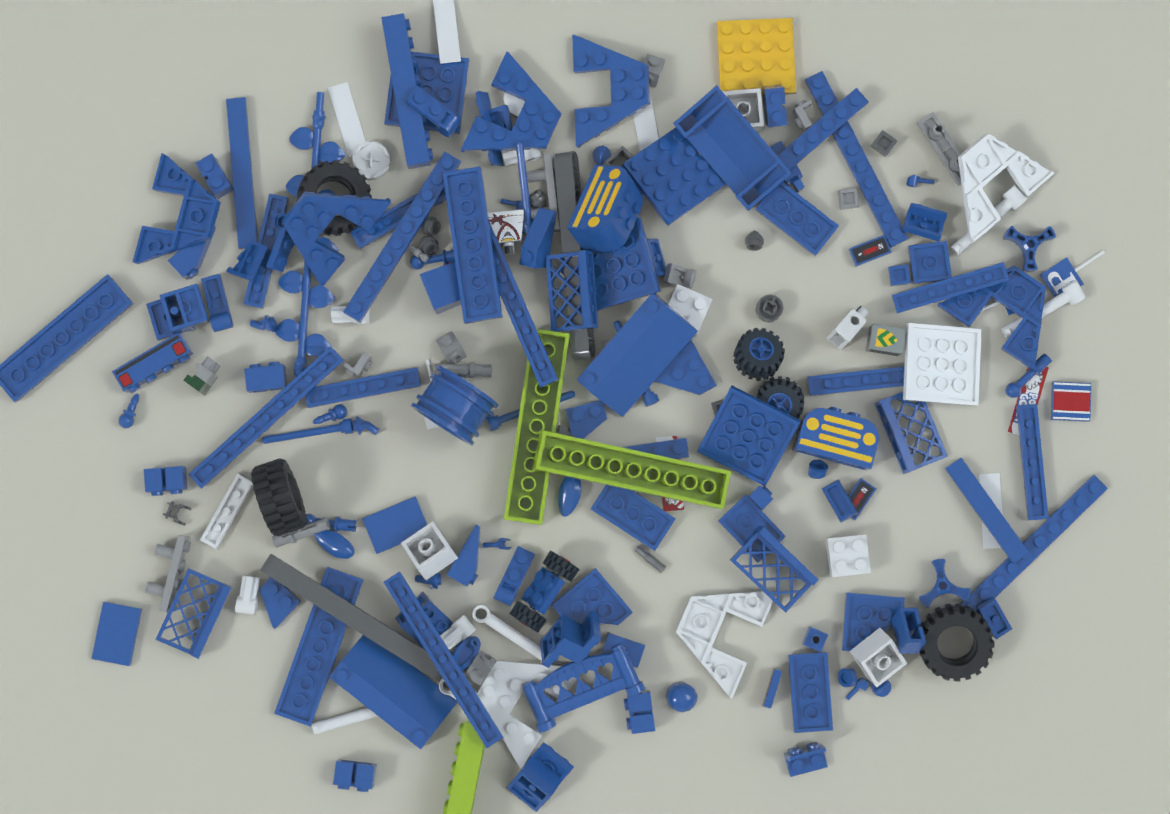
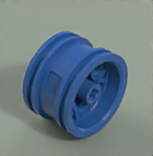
M437 365L435 369L438 372L430 375L431 383L423 395H417L416 398L419 401L417 404L413 402L411 407L445 431L473 446L475 443L472 440L473 437H479L478 429L487 416L491 417L494 414L491 409L497 408L499 404L460 376Z

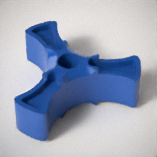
M1011 226L1003 235V240L1014 242L1022 250L1024 263L1021 270L1023 272H1034L1038 269L1035 262L1038 246L1044 241L1056 238V234L1050 226L1036 236H1026L1019 233L1014 226Z
M945 559L932 561L937 573L936 584L929 593L919 597L922 604L927 608L930 607L933 600L944 594L956 595L965 602L970 596V588L957 587L947 579L945 575Z

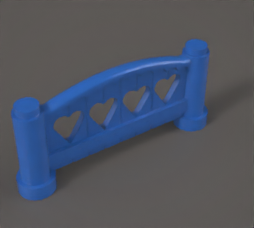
M622 643L613 646L611 653L588 656L580 664L573 661L548 674L539 683H534L533 680L522 684L524 694L537 721L536 727L539 733L555 727L557 724L554 718L623 689H625L627 696H633L646 689L643 681L639 680L626 648ZM606 663H611L613 665L611 680L600 674L597 668L605 666ZM589 670L595 672L593 688L580 679V674H587ZM572 677L577 679L575 695L562 686L563 681H569ZM558 685L560 688L558 702L544 693V689Z

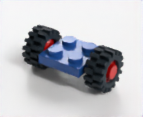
M551 550L542 563L553 571L550 572L542 567L536 573L534 580L521 598L530 605V608L517 601L509 613L519 622L538 633L547 619L536 611L544 615L565 583V581L559 578V575L572 582L579 571V568L571 564L570 561Z

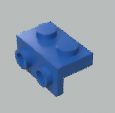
M911 203L905 216L902 231L939 242L947 213Z

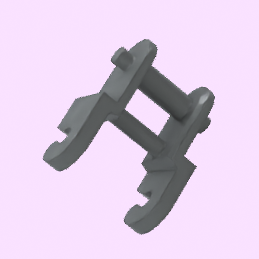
M173 501L171 503L167 502L169 507L167 512L163 513L166 516L165 518L168 519L170 517L173 519V522L185 526L186 523L179 521L176 517L181 508L190 511L192 508L179 504V506L175 505ZM174 506L177 508V510L175 512V515L171 516L170 513Z

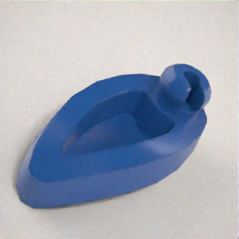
M565 477L560 485L558 506L561 515L564 517L573 512L580 500L582 491L580 479Z
M325 530L314 534L320 546L334 557L348 559L355 553L352 544L337 532Z
M469 636L461 641L452 654L462 671L472 664L480 651L481 642L476 636Z

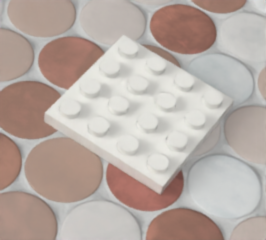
M907 323L903 400L977 406L979 403L981 329Z

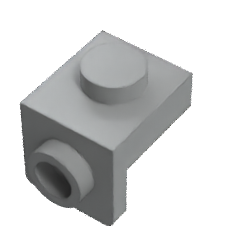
M647 54L644 64L649 66V86L656 87L665 59Z
M805 100L800 101L793 110L794 122L799 129L802 128L803 132L812 126L804 111L811 107V100L807 102Z
M668 263L663 282L674 286L679 284L691 289L695 282L696 270Z
M452 331L436 340L449 364L458 363L467 356Z
M364 352L354 368L345 362L342 366L346 368L345 372L352 377L355 375L361 377L364 370L367 372L373 363L371 361L372 357Z
M480 651L465 673V676L481 686L496 660L488 653Z

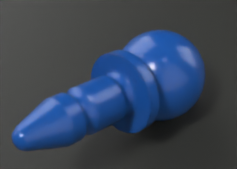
M138 393L131 398L128 410H123L124 414L118 419V423L122 428H130L134 423L133 417L136 414L133 412L136 409V404L139 402Z
M338 404L333 409H328V413L314 419L313 424L344 419L347 416V408L342 404Z

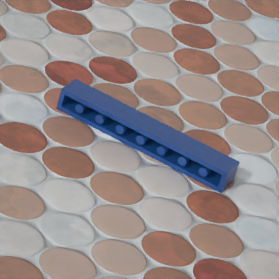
M404 13L384 16L381 19L408 169L431 166L430 160L434 159L432 148H428L427 141H430L429 130H425L424 127L427 118L405 103L416 86L421 85L419 74H415L414 67H418L416 56H412L411 53L414 43L413 38L408 35V30H411L410 21L405 18Z

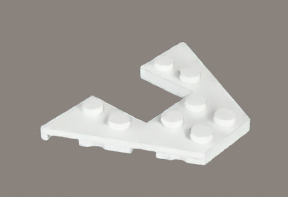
M984 134L958 156L969 241L975 242L1001 220L982 187L1003 169L1006 168L1024 196H1029L1049 179L1054 172L1042 167L1038 162L1030 160L1023 153L1013 150L1006 143L998 141L994 136Z
M763 591L690 596L676 630L678 636L731 699L734 696L747 662L712 648V645L726 612L763 627L773 603Z
M496 661L478 690L477 695L502 733L504 742L522 769L542 734L510 715V712L523 693L522 684L533 680L534 683H539L544 677L561 666L551 665L547 668L542 664ZM572 677L569 681H563L562 686L569 691L576 678ZM558 685L544 689V691L558 699L560 690Z

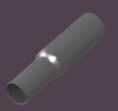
M640 546L634 550L660 573L665 569L666 566Z

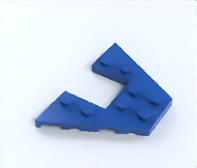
M572 35L574 73L610 70L611 106L575 109L576 147L580 148L581 145L594 137L600 136L602 132L608 131L621 120L632 116L637 110L643 109L650 104L649 66L589 40Z
M506 51L491 86L522 99L525 103L512 131L476 116L463 143L461 152L473 150L507 151L509 149H516L517 141L523 142L524 150L531 148L546 149L558 124L561 112L511 54Z
M161 153L152 190L184 197L175 231L142 226L132 261L135 264H140L210 240L221 203L172 159Z
M304 192L283 218L282 223L319 284L324 286L344 262L345 257L343 254L319 242L317 238L337 214L369 231L391 204V200L389 198H386V200L372 199L370 196L360 198L356 195L343 194L342 196H332L330 193L316 194L314 192Z
M1012 266L1006 269L1009 281L955 296L942 303H938L939 308L967 327L972 325L991 298L1023 318L1001 349L1031 370H1035L1046 286L1016 266Z

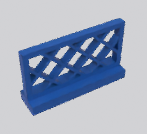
M582 250L572 253L547 255L546 267L551 331L560 332L598 328L593 251ZM578 256V265L573 269L568 262L572 257ZM552 259H558L562 262L557 271L552 268ZM565 266L572 271L567 279L560 275ZM574 275L579 278L580 282L576 288L569 283ZM557 277L564 282L559 290L554 287L553 283ZM566 285L573 290L568 299L561 294ZM576 294L581 297V303L578 307L570 302ZM558 296L565 301L560 309L555 306V300ZM568 304L575 310L569 318L563 313ZM577 313L582 316L583 325H576L572 321ZM561 315L566 322L562 327H557L556 320Z
M903 392L874 404L903 474H906L948 456L926 402L917 401L915 405L900 398L903 396ZM894 399L901 401L900 410L893 409L890 401ZM905 404L914 407L911 417L902 413ZM917 410L924 412L925 419L923 422L914 419ZM901 416L910 420L906 429L899 425ZM912 422L921 425L919 434L909 431ZM925 427L932 431L931 440L922 437ZM908 434L917 438L914 447L906 442ZM920 440L929 443L926 452L917 449ZM932 445L938 447L941 453L940 456L934 457L929 454ZM915 452L924 455L922 463L918 465L915 464L913 459Z
M760 525L730 561L786 613L811 585H815L819 579ZM756 538L762 542V551H752V543ZM765 553H774L776 555V564H766ZM742 554H749V565H740L736 560ZM752 554H762V564L752 565ZM779 566H787L790 577H779ZM762 567L763 578H754L752 576V568ZM766 567H776V577L766 578ZM794 579H801L805 583L800 590H793ZM776 580V591H768L766 589V581ZM779 580H790V590L780 591ZM790 593V601L784 606L780 603V594Z
M188 568L155 640L199 659L231 590V586ZM189 575L197 576L200 585L190 588L187 582ZM209 583L218 585L216 593L208 596L204 585ZM185 584H186L187 589L184 590V591H182L183 588H184V586H185ZM202 587L205 597L195 601L191 590ZM189 591L192 602L181 606L180 595ZM207 599L208 610L199 613L196 603ZM194 605L197 615L186 619L183 608ZM181 610L184 620L173 624L171 619L172 612ZM198 617L201 626L199 629L191 631L188 621ZM185 622L189 632L178 636L175 626ZM172 627L176 637L170 640L162 638L163 631ZM190 635L193 641L190 649L183 647L179 639Z

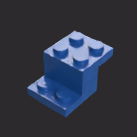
M198 284L161 294L160 300L146 304L158 341L169 338L178 332L182 334L195 330V325L209 321Z
M591 611L581 624L561 615L540 640L542 665L549 668L553 662L558 660L560 655L577 664L586 659L590 650L595 645H598L601 640L598 614Z
M543 742L506 788L537 812L553 795L574 766L555 752L551 746Z

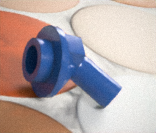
M267 314L261 322L252 319L250 326L259 330L275 332L277 323L273 316L270 317Z
M356 416V420H353L354 432L358 431V435H361L365 428L374 435L379 432V428L368 421H364L359 416Z
M436 573L427 580L422 575H416L415 582L429 584L430 589H438V585H441V574Z

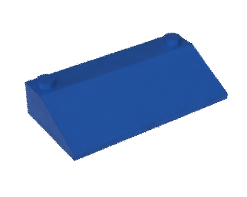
M717 85L673 123L736 195L735 197L747 211L792 174Z
M651 293L578 377L577 381L595 397L623 417L695 336L698 330L659 295Z
M364 635L329 676L330 679L419 749L423 748L457 704L456 699L450 695L443 694L439 686L417 668Z

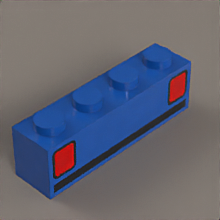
M178 332L113 370L112 373L124 392L134 393L141 388L140 385L143 383H151L157 379V375L160 373L166 374L173 370V366L177 363L183 364L187 362L194 353L184 336Z

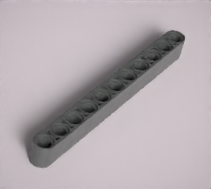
M575 151L555 154L554 165L562 254L582 251L583 249L567 229L581 196L578 156ZM578 256L572 257L568 262L573 269L578 265ZM565 266L564 277L567 279L572 271ZM574 275L569 283L576 288L580 283L579 278ZM566 285V298L568 299L573 290ZM576 294L570 302L578 307L581 303V297ZM569 304L567 305L568 318L575 311ZM577 313L572 321L576 325H583L582 316ZM594 329L570 330V345L573 359L575 361L593 359L595 357Z
M270 553L260 571L438 682L441 681V674L424 648Z

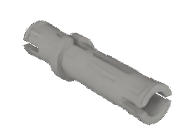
M470 362V364L434 363L433 367L434 374L438 372L435 369L436 366L440 365L458 376H470V378H474V376H492V364L479 365L474 362Z
M325 517L305 525L302 529L279 537L272 536V541L276 548L288 543L294 544L299 539L329 530L330 524Z

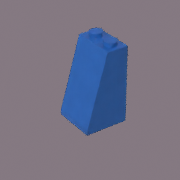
M455 262L420 274L436 314L461 305Z

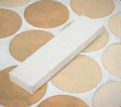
M237 473L200 541L216 550L219 548L253 488L252 480Z

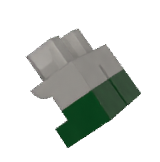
M208 356L202 364L196 363L198 371L193 377L187 375L183 380L204 396L218 377L215 373L221 367Z

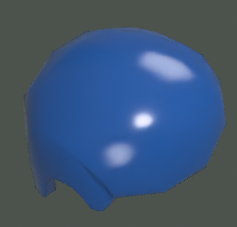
M685 682L673 683L666 693L668 705L678 712L690 711L696 705L698 698L696 690Z

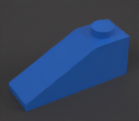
M545 208L538 209L522 245L519 265L534 269L547 268L546 256L550 255L557 211Z
M214 226L212 238H213L214 232H215V230H216V227H215V226ZM212 238L179 250L168 262L184 279L194 278L199 273L198 269L202 266Z
M478 525L474 527L457 556L458 559L455 560L447 576L466 587L469 584L473 585L478 577L476 574L478 570L480 526Z

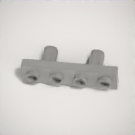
M932 112L916 124L957 186H960L961 177L958 156L961 153L945 130V125Z
M550 153L544 154V169L527 171V179L529 183L547 182L549 205L542 208L557 211L554 232H560L555 165L553 156ZM539 208L531 209L532 220H534Z
M178 535L175 547L161 544L156 546L155 555L171 559L166 584L147 582L145 588L146 593L161 596L162 600L159 611H169L175 592L181 585L179 576L180 572H183L185 569L186 560H184L185 553L189 552L191 545L188 536Z

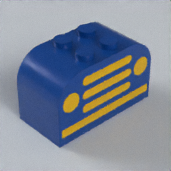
M594 165L567 226V229L583 250L602 252L617 250L625 244L634 228L644 199L642 193L623 167Z
M836 407L814 409L801 419L792 451L866 471L872 469L879 443V433L872 422L860 418L858 413H841L842 409Z

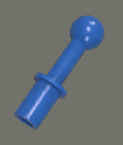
M442 250V254L428 256L429 260L427 262H423L421 258L414 255L410 259V265L416 270L423 268L426 264L444 262L447 265L449 262L455 261L454 250Z
M1043 353L1036 360L1034 371L1029 369L1016 383L1008 384L1005 389L1007 396L1010 398L1018 397L1021 393V388L1035 374L1040 376V372L1052 362L1050 357Z
M306 514L307 524L321 520V518H316L313 514ZM339 516L335 520L328 519L330 527H333L335 532L339 530L356 531L357 525L354 524H357V520L341 519Z

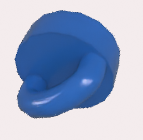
M603 145L596 147L592 154L594 162L597 165H604L611 157L610 150Z
M813 460L809 463V477L821 479L826 476L828 465L824 461Z
M853 668L841 669L838 674L839 683L843 687L855 686L857 684L856 671Z
M886 680L878 687L872 683L871 689L875 695L885 697L891 691V683L889 680Z

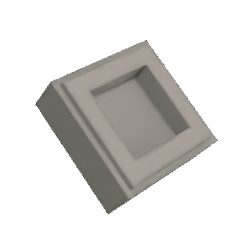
M857 188L838 190L840 210L860 207Z

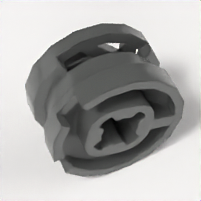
M765 295L756 305V314L763 322H774L783 313V303L776 295Z

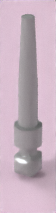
M411 244L409 245L408 249L416 257L421 258L423 262L429 260L428 255L423 254L420 249H416Z

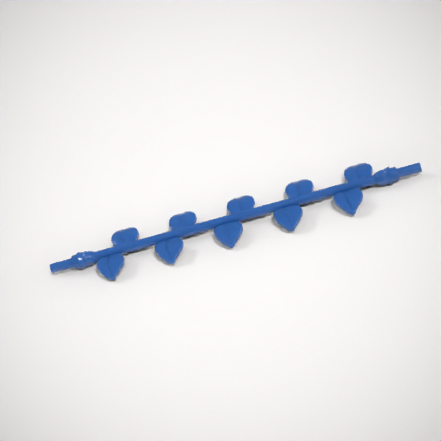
M317 92L316 110H314L312 115L314 133L306 127H300L289 137L291 144L300 150H309L313 147L311 169L315 165H319V159L321 162L328 161L330 163L333 160L341 161L346 156L345 152L335 142L329 141L321 146V132L326 119L325 111H323L324 92ZM295 175L286 184V190L295 197H298L297 191L304 175ZM324 189L318 193H330L332 196H337L329 189ZM326 237L317 239L335 251H339L330 239ZM305 260L303 276L297 271H288L279 279V286L284 291L292 294L302 291L300 324L293 319H285L275 328L276 335L284 341L294 342L299 339L298 355L293 368L296 377L307 368L305 351L310 356L318 357L332 346L320 334H312L306 339L309 304L314 308H324L334 302L335 296L322 285L315 286L310 290L311 269Z

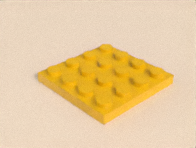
M793 18L717 21L719 85L722 91L761 88V95H763L762 87L782 85L785 94H796Z

